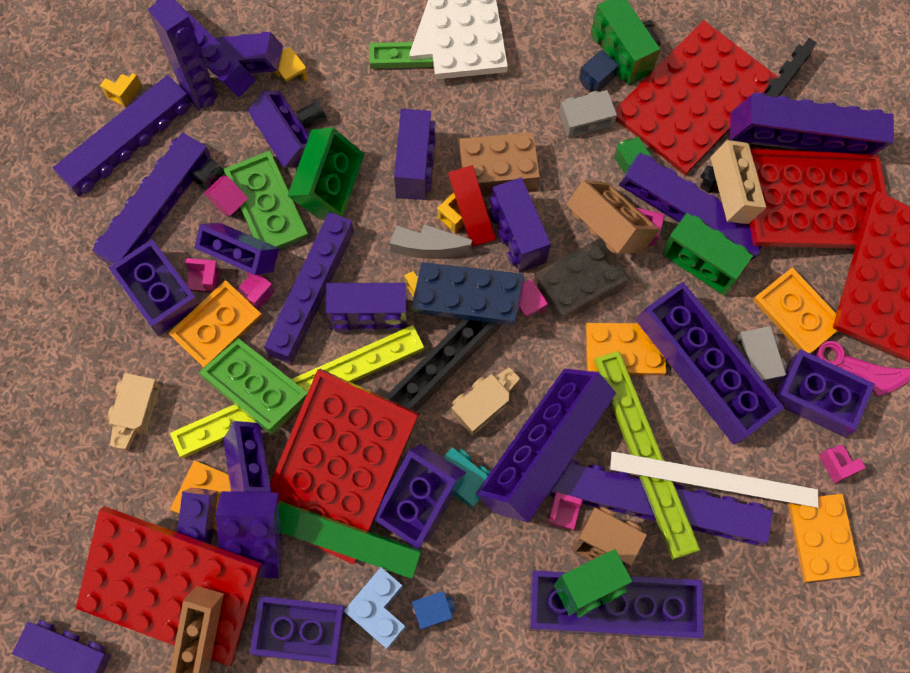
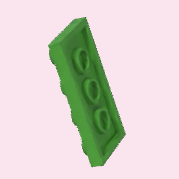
M270 150L224 169L226 176L247 196V200L240 208L254 238L279 248V250L309 238L293 200L287 196L289 191Z
M239 338L233 341L199 372L206 382L271 435L302 407L308 393Z

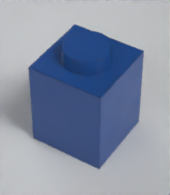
M444 591L412 601L421 631L452 621V613L456 612L452 597H446Z

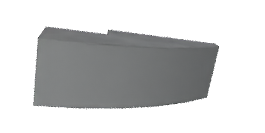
M425 224L421 233L396 225L390 240V252L416 258L440 259L470 254L472 249L471 239Z

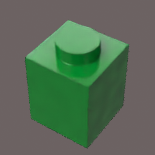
M639 137L632 140L625 139L616 148L614 158L624 174L639 152L651 156Z

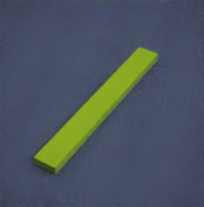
M620 351L595 358L594 364L597 371L616 392L610 404L630 455L664 461ZM639 475L672 560L699 552L700 548L673 482Z

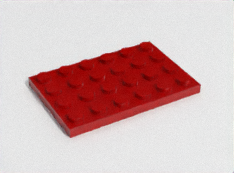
M703 20L615 108L617 114L616 121L636 137H639L642 142L686 176L730 130L731 112L751 94L765 93L773 78L777 79L778 76Z
M750 149L766 208L750 222L753 246L855 249L871 193L877 190L887 195L878 154Z
M876 190L871 193L832 328L910 363V206Z
M317 369L270 482L271 493H278L279 501L369 532L378 507L386 494L420 414L323 369ZM306 542L352 565L357 561V559Z
M103 506L98 512L76 609L175 646L183 600L196 586L223 593L224 596L211 660L230 667L236 657L262 563Z

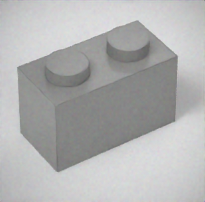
M608 90L601 92L593 91L586 96L578 98H567L561 102L559 115L568 138L612 127L617 117Z
M771 326L740 332L735 339L739 352L766 385L780 382L786 376L787 366L784 358L780 357L778 351L779 340L777 335L773 334Z

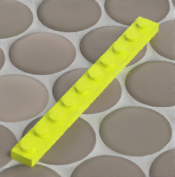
M414 325L291 380L308 392L317 369H323L353 383L424 351V346ZM232 405L175 430L170 434L180 458L183 459L223 441L233 421H255L236 405Z

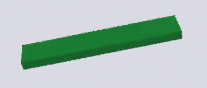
M279 501L281 533L411 579L414 577L422 550Z

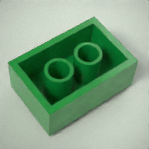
M606 0L597 4L591 36L596 43H600L603 51L619 64L618 78L620 80L624 79L627 86L647 77L654 70L660 48L627 0Z
M333 127L311 130L287 196L319 220H325L328 212L343 217L365 153Z
M686 213L670 235L661 254L724 297L753 257L744 246L734 244L722 232L711 229L705 225L702 219L697 216H691Z
M613 549L561 575L554 584V587L568 615L571 616L576 613L578 618L600 606L601 600L606 605L624 595V593L628 592L626 586L632 583V580L616 549Z

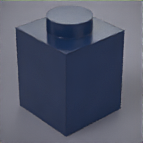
M601 49L581 67L579 79L582 86L587 90L600 91L616 77L619 64Z

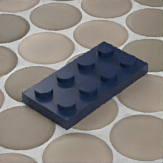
M421 262L411 310L412 313L516 326L525 279L524 274Z

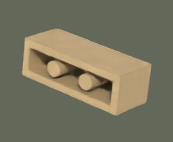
M726 140L711 156L727 222L749 224L766 208L749 144Z

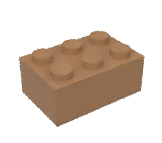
M533 132L459 139L460 167L474 166L482 194H492L493 187L522 177L527 190L538 189L540 176Z
M583 180L566 203L572 210V215L576 219L584 221L589 226V231L596 237L602 238L607 243L606 247L615 254L643 253L660 230L609 182Z
M603 507L600 510L594 508L585 520L571 550L589 560H593L616 549L627 570L632 566L646 534L641 532L642 528L639 525L630 521L624 523L616 519V514Z

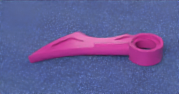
M835 341L824 342L815 351L816 357L874 383L873 391L876 396L892 392L910 381V368L884 367L845 355L842 346ZM828 348L835 352V361L825 359L823 355L824 349Z

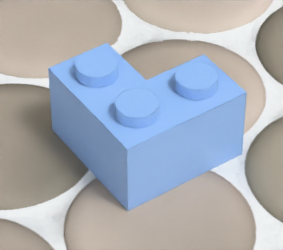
M380 567L344 610L350 618L387 650L391 648L406 629L405 625L386 610L403 590V586Z

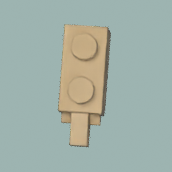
M511 368L504 370L495 377L490 374L486 379L484 377L479 378L472 385V391L467 395L462 393L452 402L451 414L473 437L508 407L509 393L518 384L520 378Z
M124 373L122 380H119L117 383V398L115 404L110 407L108 412L109 424L113 427L110 441L112 448L128 451L135 435H141L148 430L161 387L155 379Z

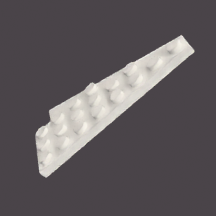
M428 0L410 50V60L433 58L435 79L507 72L508 65L496 0Z

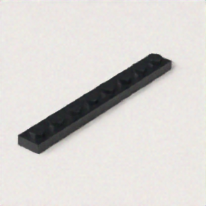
M808 38L804 45L799 44L791 55L793 60L791 62L786 61L779 71L781 76L778 79L773 78L767 86L766 90L768 93L766 96L778 97L783 93L809 58L817 42ZM710 165L705 168L700 176L703 179L700 188L707 193L716 182L713 166L711 167Z

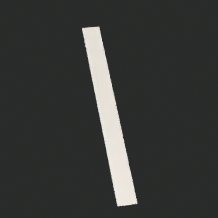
M618 452L611 453L610 470L818 508V489Z

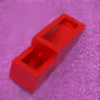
M470 165L448 172L468 237L472 240V247L496 240L474 166Z

